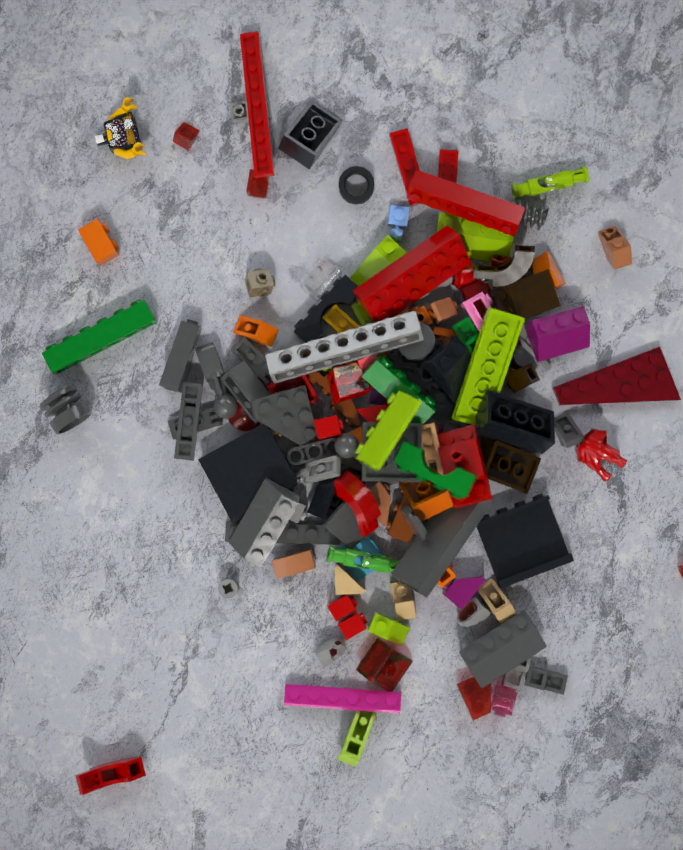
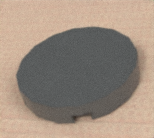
M419 323L423 341L398 348L399 352L409 360H423L435 349L436 340L434 332L424 323Z
M405 505L400 509V512L413 533L423 542L428 538L427 530L418 516L411 514L412 509Z

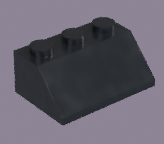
M341 463L340 476L349 471L362 481L361 471ZM340 476L319 481L307 513L327 520L344 501L337 497L334 481Z

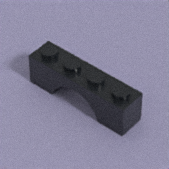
M344 275L343 278L339 276L333 283V289L330 292L328 290L324 292L320 297L322 301L317 306L314 304L307 312L309 315L304 320L301 318L295 324V334L305 343L321 339L325 335L322 330L321 321L323 314L328 308L335 304L351 306L357 300L353 290L358 285L347 275Z

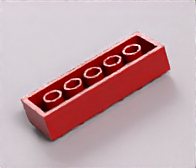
M447 225L355 288L353 292L367 318L372 323H376L386 318H393L471 264V260L460 235Z

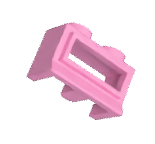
M483 292L461 304L462 309H466L470 320L475 324L479 332L483 320L473 302L480 299L486 310L488 307L492 308L491 305L493 304L488 294L484 295Z

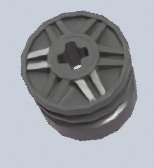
M74 385L57 390L39 405L41 411H46L44 413L45 417L56 416L50 421V425L57 435L76 427L92 414L86 403L75 404L81 398V395L75 394L77 389Z

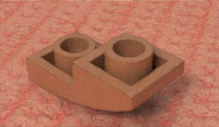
M311 549L294 552L292 555L274 558L271 561L277 579L316 568Z

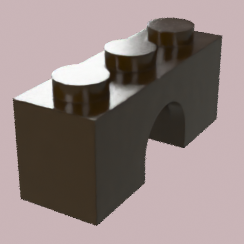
M518 338V341H517V344H516L514 353H515L516 349H518V348H520V347L522 346V344H521L519 338ZM514 353L505 377L513 393L540 380L532 363L526 366L518 365L514 359Z

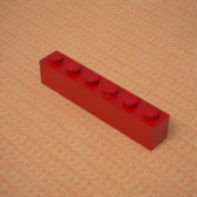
M419 170L415 171L408 186L407 199L413 202L424 204L433 209L441 210L450 215L461 217L467 221L475 222L512 236L516 235L525 211V207Z

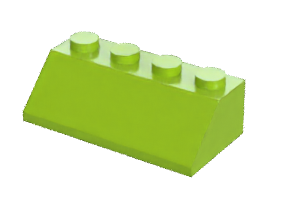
M439 213L436 233L447 225L460 235L470 260L492 263L490 260L492 255L510 257L514 236L467 221L455 215Z
M398 391L396 394L392 393L386 402L389 404L386 411L382 409L376 418L379 422L375 428L371 426L365 435L368 437L365 444L360 443L355 453L358 455L355 459L372 470L379 471L422 404L420 400L401 391Z

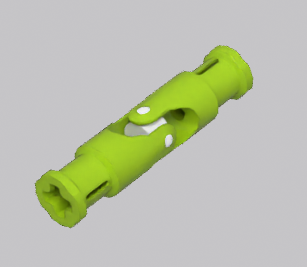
M582 166L581 169L560 171L554 175L527 179L526 182L519 184L511 183L513 199L518 200V197L535 196L555 189L572 187L573 184L580 182L588 183L587 167ZM541 181L545 182L544 187L539 185Z

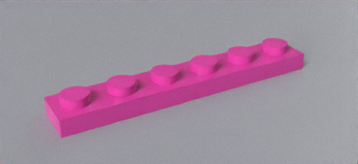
M285 684L284 705L400 714L401 692Z

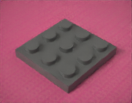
M362 422V444H365L368 439L365 435L370 427L373 426L375 428L378 422ZM422 423L408 424L379 471H374L362 463V481L421 482V480L415 477V473L411 471L408 473L403 472L393 462L404 441H408L421 448Z

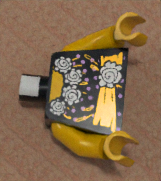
M129 97L124 98L123 105L104 122L105 133L95 135L98 146L108 144L112 153L125 159L146 155V152L142 150V147L146 145L140 141L135 116L132 111L130 112V109L135 110L137 105L131 104L134 98Z

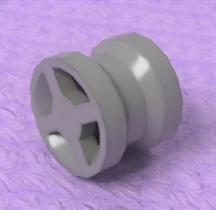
M226 578L221 581L218 590L222 597L232 598L237 594L239 585L236 580Z

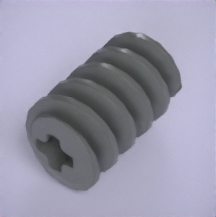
M518 199L515 204L521 206V200ZM526 201L522 205V207H525L522 217L523 226L530 222V228L537 224V230H540L546 221L549 207L543 212L542 205L536 210V204L533 203L529 208V204Z

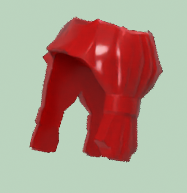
M592 428L584 435L585 441L577 444V448H575L577 460L594 470L605 482L611 478L612 474L601 466L600 460L615 463L620 468L626 465L627 460L621 457L620 450L612 448L607 443L608 430Z

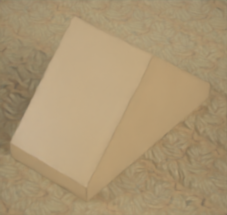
M335 565V595L363 594L365 592V589L340 565Z

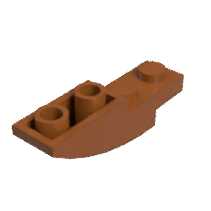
M317 371L307 374L306 377L312 384L317 382L321 386L320 390L327 397L331 395L327 375L323 377ZM331 398L329 401L331 406L329 408L337 415L341 413L345 417L344 421L353 428L355 425L358 428L360 421L352 399L334 404Z

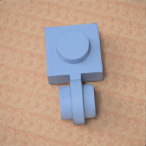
M390 206L388 225L395 226V228H391L390 235L395 242L402 240L403 229H399V227L407 228L409 207Z

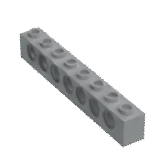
M416 311L393 318H386L376 323H368L359 328L348 329L342 333L331 334L318 340H311L301 345H293L284 350L273 351L266 355L269 374L275 384L423 341L424 339Z

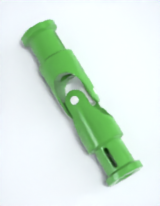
M333 545L329 546L326 561L329 563L334 561L342 563L344 566L361 569L372 568L380 573H392L399 563V560L390 559L389 556L372 555L368 552L348 548L343 550L334 548ZM362 555L360 558L361 565L354 562L355 558Z

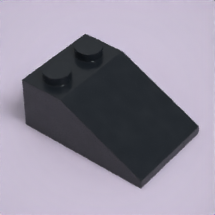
M311 100L285 132L278 149L310 170L341 125L342 120Z
M457 336L445 337L421 365L456 405L472 356Z

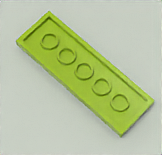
M490 307L487 308L451 417L453 420L472 425L475 424L476 426V415L485 391L501 392L525 320L524 317Z

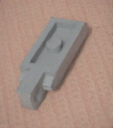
M335 455L307 462L305 469L294 471V474L298 480L305 483L340 476L341 457Z

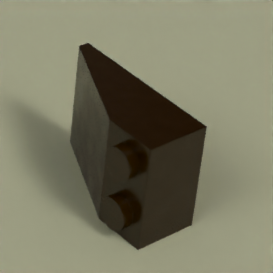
M549 269L519 279L512 284L490 290L497 310L524 317L525 320L562 306Z
M484 436L481 450L488 479L528 494L541 458Z

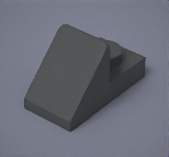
M569 413L554 418V428L561 446L569 448L585 441L584 435Z

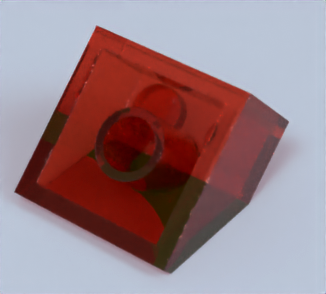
M377 637L356 670L371 683L389 692H393L413 660Z

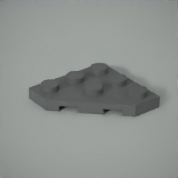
M299 385L250 400L256 421L263 423L299 446L318 441L305 385Z

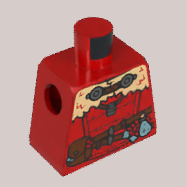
M357 362L337 365L327 374L334 404L364 396L372 389V386L361 377L363 371Z

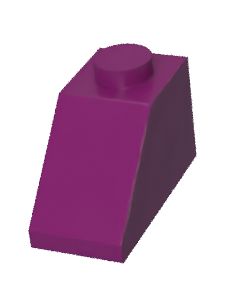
M482 576L454 578L442 588L444 590L442 594L462 610L486 579Z

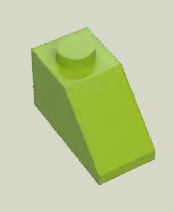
M376 611L368 626L369 632L400 645H403L410 630L409 626Z

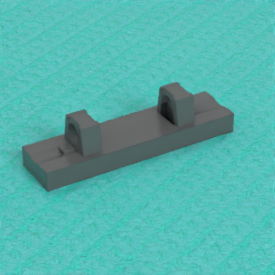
M183 382L174 459L194 461L203 384Z

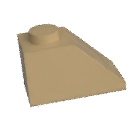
M492 578L482 584L477 590L500 625L517 615L510 601Z

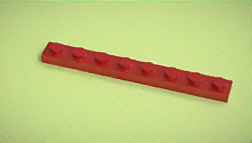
M258 31L240 34L254 176L255 178L275 176L260 35Z

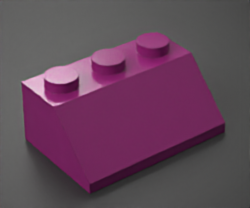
M584 306L534 319L525 326L537 363L590 347V321Z

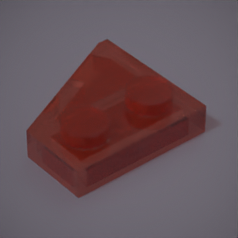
M471 677L456 684L472 721L491 713V683L481 689L476 679Z

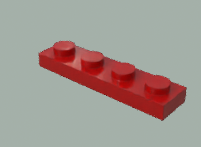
M408 128L389 133L406 195L415 171H420ZM408 199L410 207L421 204Z

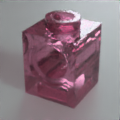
M496 685L490 706L495 711L494 714L505 717L506 714L512 715L517 692L513 689Z

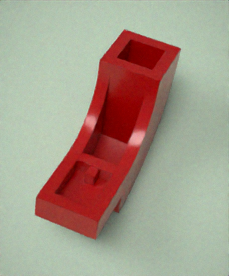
M347 471L334 481L337 497L343 499L351 507L357 519L360 535L367 537L379 527L377 518L381 515L374 496L366 485L355 475Z
M139 756L105 763L75 776L80 795H85L109 785L131 782L146 776L142 757Z

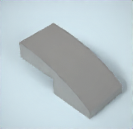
M532 657L504 675L502 686L521 692Z

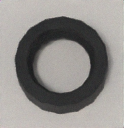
M353 166L344 170L339 179V192L345 201L355 205L363 204L373 195L375 184L370 171L360 166ZM352 175H361L367 181V190L361 196H353L346 190V180Z

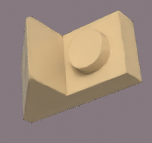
M399 581L390 583L397 621L416 618L411 588Z

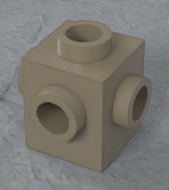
M258 268L247 272L245 284L249 298L257 296L266 297L272 293L273 287H275V278L271 275L269 269Z

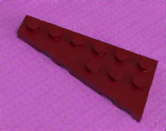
M660 347L552 388L559 406L681 400Z

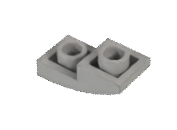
M267 99L268 118L270 120L272 116L270 102ZM247 100L229 104L232 123H249Z

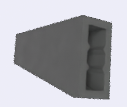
M187 319V322L181 321L159 386L164 389L182 393L183 382L187 381L195 348L197 347L202 330L198 326V322Z

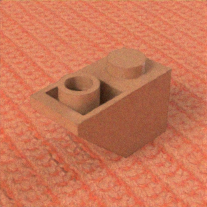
M616 226L608 227L598 232L606 258L614 270L633 264L631 245Z

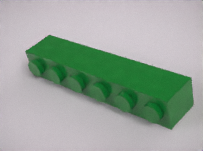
M136 300L130 304L131 307L115 311L113 313L114 316L108 319L107 317L99 319L96 325L82 328L79 330V334L63 338V342L58 345L51 344L45 348L46 351L42 352V355L51 373L57 375L156 324L157 321L148 303L145 300Z

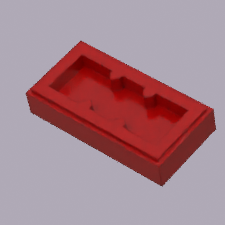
M440 149L439 178L457 183L459 151Z

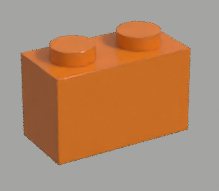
M97 218L78 229L95 262L99 266L119 256L117 251L119 246L115 239H110L107 234L110 230L105 222L101 223Z

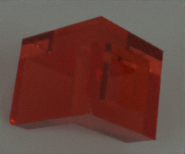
M250 169L246 189L247 196L266 199L270 176L255 178L254 170Z

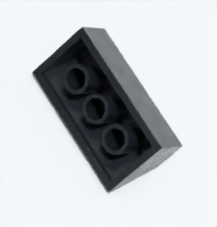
M486 390L476 415V434L543 454L555 444L554 411Z

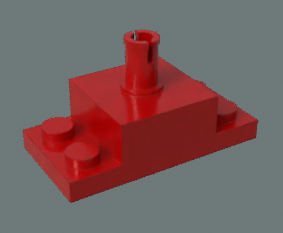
M475 424L437 434L440 444L438 452L443 475L449 474L456 468L461 467L478 476L468 498L462 497L460 500L451 495L453 507L457 509L493 499Z

